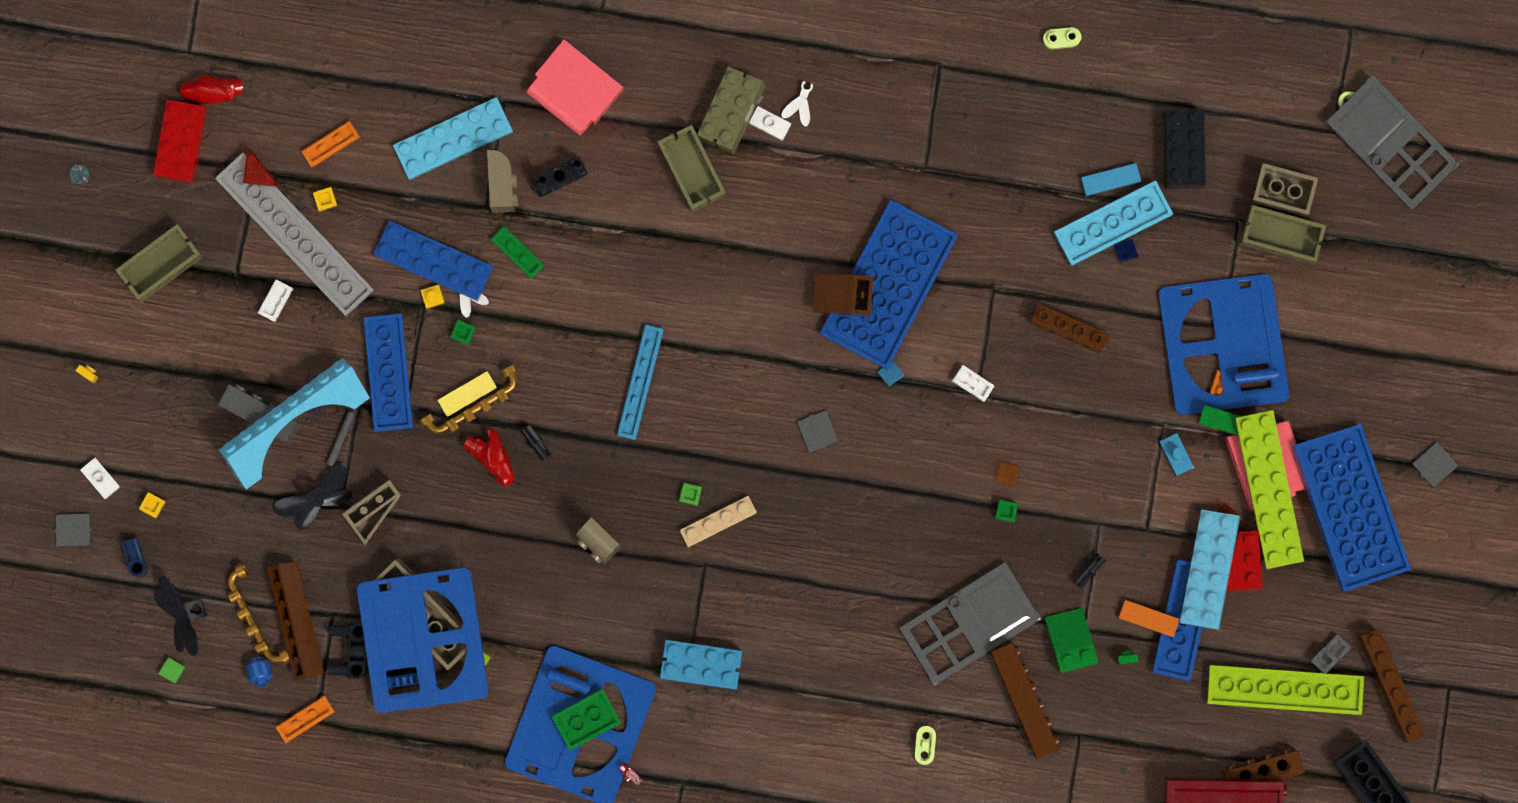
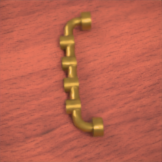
M513 364L501 371L504 378L509 377L510 380L506 387L441 426H435L432 423L435 420L432 413L418 422L422 428L426 426L430 432L435 434H441L447 430L452 433L460 428L458 424L465 420L468 423L477 418L475 416L477 412L482 411L485 413L492 409L491 404L497 400L499 403L509 398L508 394L517 385L515 374L518 371Z
M242 562L234 566L235 570L228 577V586L231 592L227 593L232 604L235 602L238 604L240 609L236 610V613L241 621L246 620L248 626L245 627L248 636L250 638L255 637L257 643L254 644L257 653L259 655L263 653L266 659L272 663H290L286 647L279 650L280 655L278 656L271 653L267 641L262 636L251 610L246 605L243 595L235 583L237 577L241 579L249 575Z

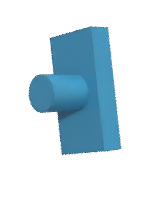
M1177 433L1159 442L1176 476L1194 468Z

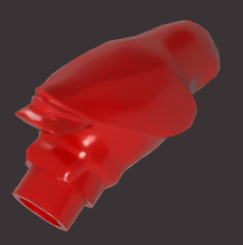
M201 75L194 82H183L179 92L181 97L187 100L197 101L204 105H215L225 101H233V97L243 94L241 79L233 80V78H215L209 75Z
M487 429L489 441L475 438L472 435L469 436L464 444V449L469 451L472 457L479 459L489 473L496 476L497 483L503 487L511 485L515 480V475L508 453L499 438L497 430Z

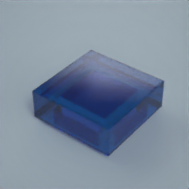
M1133 239L1114 245L1120 263L1139 257Z

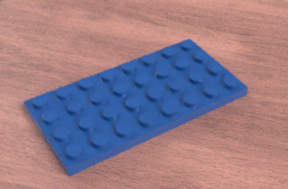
M890 200L851 274L874 277L870 317L830 314L820 335L888 370L958 234Z
M1359 424L1291 446L1341 593L1411 570L1362 425Z

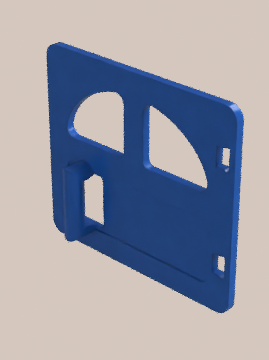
M1262 274L1169 286L1159 291L1175 411L1179 415L1202 413L1204 405L1219 410L1282 403L1289 398L1273 281L1269 275ZM1250 281V288L1240 289V282ZM1192 289V295L1181 296L1180 290ZM1202 299L1209 300L1215 339L1182 343L1180 332L1188 311L1198 301ZM1216 354L1221 371L1222 395H1212L1201 389L1189 376L1183 363L1185 358ZM1268 364L1269 369L1238 372L1239 367ZM1271 381V388L1241 391L1240 385L1243 383Z
M458 568L368 581L359 584L357 593L376 711L385 713L483 699L488 695L489 688L473 580L469 569ZM449 575V582L439 583L437 576ZM390 583L391 590L380 591L379 585ZM426 590H433L442 594L455 606L463 621L461 629L436 633L429 631L424 599ZM464 643L467 646V654L460 675L449 687L440 689L436 680L432 648ZM408 667L417 668L416 673L388 677L386 675L388 670ZM419 684L420 690L418 692L397 695L389 694L390 688Z
M557 646L550 647L544 658L505 760L506 767L509 770L590 801L614 803L656 692L655 685L652 682ZM562 665L587 675L588 680L587 682L561 673L557 669ZM552 682L579 691L582 695L580 698H575L551 688ZM610 682L618 688L624 699L627 710L626 730L624 732H617L610 729L595 737L617 747L616 755L600 771L586 777H574L572 775V768L581 745L570 751L552 716L602 690L604 685ZM528 764L539 768L537 775L525 771ZM587 786L594 789L593 796L581 792L583 787Z

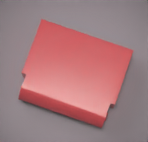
M563 40L535 74L537 79L526 93L576 134L581 136L591 123L595 125L624 89L607 73L567 41Z
M1286 421L1278 423L1276 426L1291 497L1296 496L1295 492L1305 490L1306 488L1291 447L1297 443L1290 423ZM1232 435L1225 438L1249 510L1252 511L1253 506L1239 438L1237 435Z

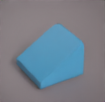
M893 361L888 370L882 368L877 372L888 387L904 377L902 371Z

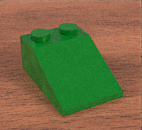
M1082 608L1044 617L1059 673L1098 664L1094 644Z

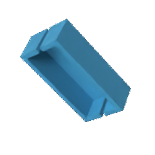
M666 640L663 658H667V661H662L660 679L737 690L739 672L735 671L740 669L742 651Z

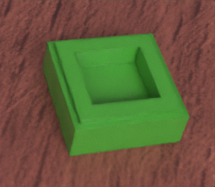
M683 483L679 502L698 506L702 487Z
M168 657L158 674L176 684L186 667Z

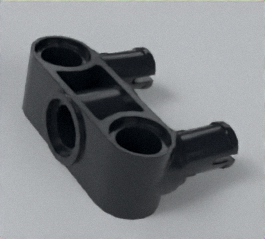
M580 156L533 177L530 181L538 197H542L583 178L588 172ZM562 173L565 178L562 181H557L554 175Z
M362 623L330 625L329 636L347 637L349 642L347 649L348 662L345 664H328V675L345 676L348 679H361L366 675L368 660L364 634L361 637H356L354 634V629L358 626L362 627ZM355 665H360L362 668V673L359 676H355L352 673Z

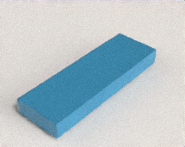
M1134 163L1081 177L1085 196H1090L1140 183L1141 178L1137 164Z

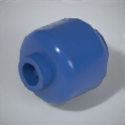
M264 657L250 659L246 665L248 681L251 684H256L257 687L266 686L273 677L270 662L264 659Z

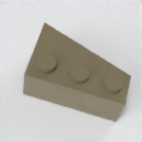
M388 479L342 512L345 519L365 545L401 494L391 480Z

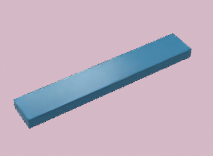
M645 324L617 436L636 440L664 331L662 328Z

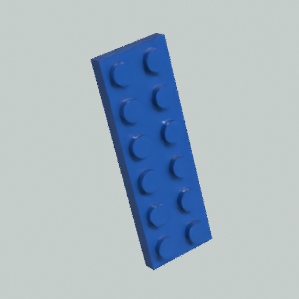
M392 221L388 222L373 254L377 258L477 302L494 268L490 264Z
M393 314L364 317L374 432L413 428L403 315Z
M1177 560L1165 611V614L1181 619L1191 562ZM1179 621L1174 638L1161 633L1152 673L1191 681L1202 627L1181 624Z

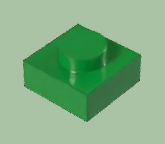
M458 320L451 338L469 346L476 327Z
M999 500L995 519L1014 523L1018 503Z
M1132 651L1121 652V656L1117 657V665L1138 662V654L1133 655Z

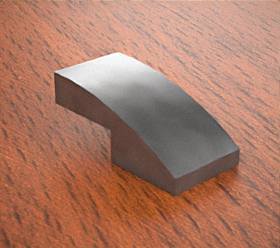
M1337 634L1311 662L1326 674L1352 647Z

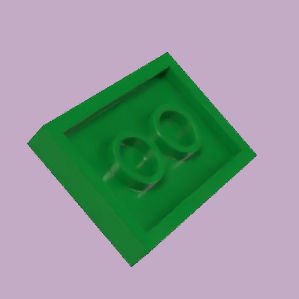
M603 689L552 716L570 751L621 724Z

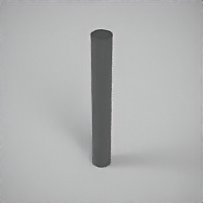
M347 412L327 460V465L334 466L355 413Z

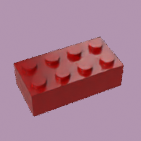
M167 100L153 173L156 178L188 184L195 183L208 111L205 106Z

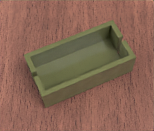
M728 66L697 133L699 140L712 146L717 144L719 149L735 154L765 88L764 82L748 74L745 76L743 72Z
M690 125L676 132L677 140H675L672 134L657 142L691 212L707 206L708 200L711 204L725 197L726 192L693 126Z
M1252 205L1248 211L1245 222L1247 226L1243 230L1240 245L1314 265L1318 259L1321 248L1319 244L1323 240L1326 225Z
M176 224L117 268L116 272L125 284L128 285V288L137 300L143 303L202 259L203 256L182 228Z

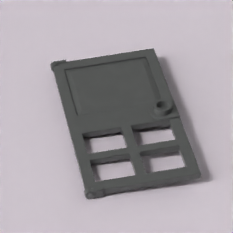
M1373 74L1326 121L1410 210H1413L1451 171H1454L1460 165ZM1419 133L1431 146L1414 161L1402 148ZM1436 150L1448 164L1431 179L1420 165ZM1398 153L1410 167L1394 182L1382 168ZM1415 171L1427 185L1411 200L1398 186Z
M1004 562L899 627L928 674L931 684L936 686L939 682L1042 619L1033 608L1008 565ZM947 607L959 627L942 636L931 616ZM926 620L938 640L921 649L910 629ZM963 632L974 653L958 662L947 641ZM941 645L953 666L937 675L925 655Z

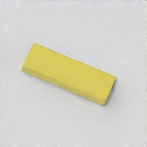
M487 371L440 398L438 402L446 416L449 417L497 389Z

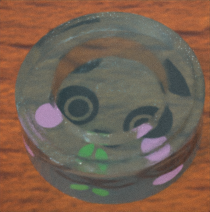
M75 165L70 170V178L74 183L82 185L89 180L90 173L85 166Z

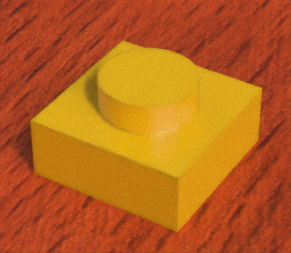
M331 187L313 193L319 212L337 206Z
M439 285L421 290L426 309L445 304Z
M79 365L76 369V372L92 383H95L98 379L95 375L96 371L88 365L85 368Z
M148 492L139 509L157 519L166 501Z

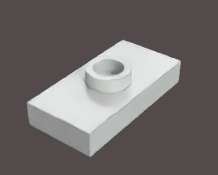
M757 106L749 121L750 125L783 141L791 126V123L759 106Z
M275 280L258 314L276 322L293 288Z
M964 365L961 366L952 382L983 402L994 388L993 384Z
M96 458L81 469V472L104 499L110 497L120 488L119 484Z

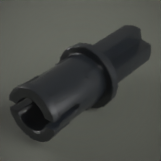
M530 425L525 426L521 430V433L530 443V448L534 449L541 461L551 455L542 442L543 439L537 436Z
M1096 553L1093 559L1083 566L1084 569L1074 580V583L1079 588H1083L1092 576H1096V571L1106 562V559L1103 556L1100 557L1099 553Z

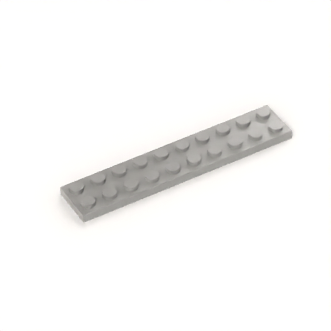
M242 153L215 179L347 317L374 290L274 184L246 182L249 158Z

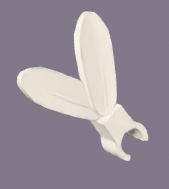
M804 81L801 85L800 96L785 107L782 112V118L792 116L799 109L801 123L804 126H808L810 112L807 97L813 89V84H811L809 90H805L803 87Z
M460 294V308L465 317H469L471 313L470 298ZM481 294L478 302L473 300L480 305H487L489 303L483 294Z

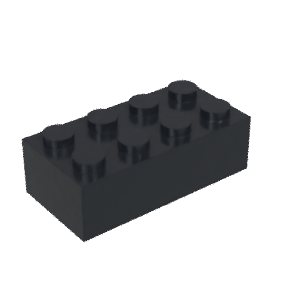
M1204 109L1165 110L1163 113L1165 189L1204 188L1206 185Z
M1363 740L1332 762L1360 803H1411L1367 740Z

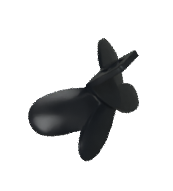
M342 462L335 464L326 473L320 486L318 485L303 496H290L278 500L273 505L274 512L279 516H298L296 527L299 529L309 526L317 516L321 506L340 505L351 499L352 493L349 490H340L348 476V466Z
M162 576L158 580L161 593H155L154 599L163 611L177 619L174 631L176 650L182 652L186 648L191 656H195L199 651V642L190 622L206 617L207 612L201 599L182 605L178 591L172 581ZM193 605L199 607V615L191 614L190 610Z

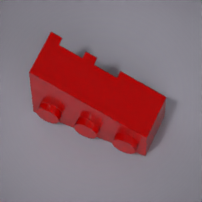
M1238 532L1226 592L1263 589L1259 532Z

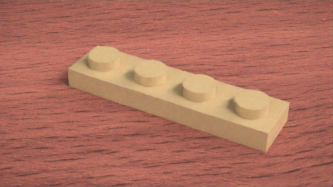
M749 496L681 529L680 532L689 548L757 514Z

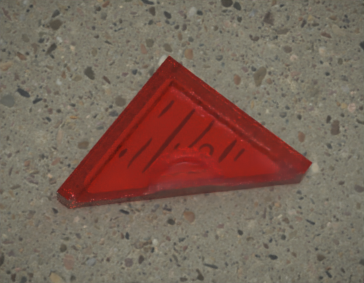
M247 148L243 183L279 187V183L253 151Z

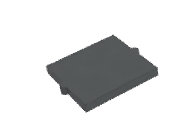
M827 410L815 415L810 414V417L797 422L809 453L821 448L826 449V446L839 442Z
M1438 442L1412 463L1421 474L1420 477H1424L1433 488L1458 466L1449 456L1450 453L1446 452Z
M90 514L56 515V529H54L56 533V547L91 546L90 532L92 528H90Z

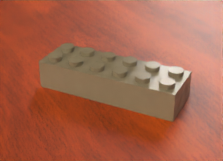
M399 558L395 559L375 580L416 574ZM390 583L379 585L380 591L391 590ZM431 590L425 591L424 599L429 631L436 633L461 629L463 624ZM464 643L436 646L432 648V653L447 670H450L467 654V646Z

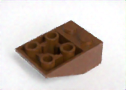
M816 274L812 313L870 317L874 277Z

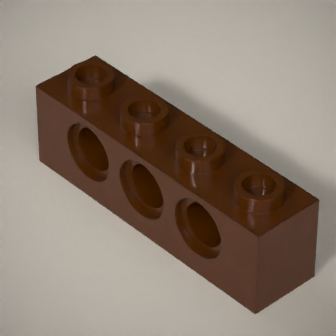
M1038 304L1030 324L1098 354L1102 352L1109 336L1104 331L1041 304Z
M1293 748L1282 750V755L1268 754L1263 756L1264 760L1256 762V759L1244 761V766L1238 767L1237 764L1227 766L1226 771H1223L1222 774L1224 778H1240V773L1246 770L1249 773V778L1286 779L1303 774L1305 770L1299 750L1293 751ZM1281 759L1286 763V768L1283 771L1277 768V762ZM1261 765H1265L1268 769L1265 776H1261L1258 772Z

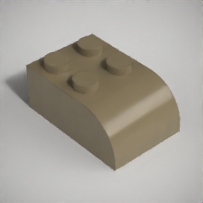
M487 150L490 209L492 213L515 212V207L518 206L517 192H514V188H517L516 173H513L511 164L503 153Z
M1263 163L1253 202L1270 209L1306 218L1311 209L1318 178Z
M592 517L576 534L578 538L576 542L584 550L590 549L592 551L591 557L598 563L602 561L606 564L621 548Z

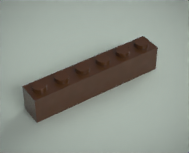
M297 561L267 568L294 681L324 674Z
M1375 629L1358 636L1404 743H1410L1426 736L1380 629Z
M1011 643L990 652L1035 758L1039 759L1059 750L1058 745H1060L1056 734L1052 735L1051 721L1042 712L1045 709L1041 699H1037L1034 692L1037 689L1033 681L1029 682L1027 677L1029 671L1026 664H1022L1019 659L1022 655L1018 646H1014Z

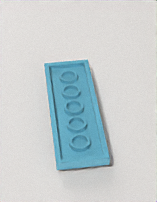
M496 97L398 142L393 147L408 179L412 180L513 133Z
M1154 181L1054 231V235L1069 264L1073 266L1172 216L1173 212L1157 182Z
M1201 510L1180 619L1181 624L1219 630L1240 516Z

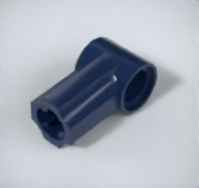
M130 539L123 542L122 547L129 573L137 578L146 576L148 566L145 563L139 539ZM136 564L142 565V571L139 573L134 572Z

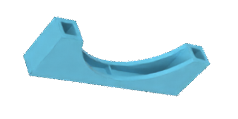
M342 358L311 382L304 385L295 394L288 397L280 405L273 408L261 419H258L230 442H227L218 451L237 481L247 490L262 478V466L270 444L281 429L292 419L307 410L322 405L338 404L356 409L370 397L352 366Z

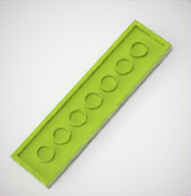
M1270 410L1235 418L1257 531L1259 532L1265 569L1304 562L1274 411Z
M1209 665L1207 704L1362 715L1364 676Z

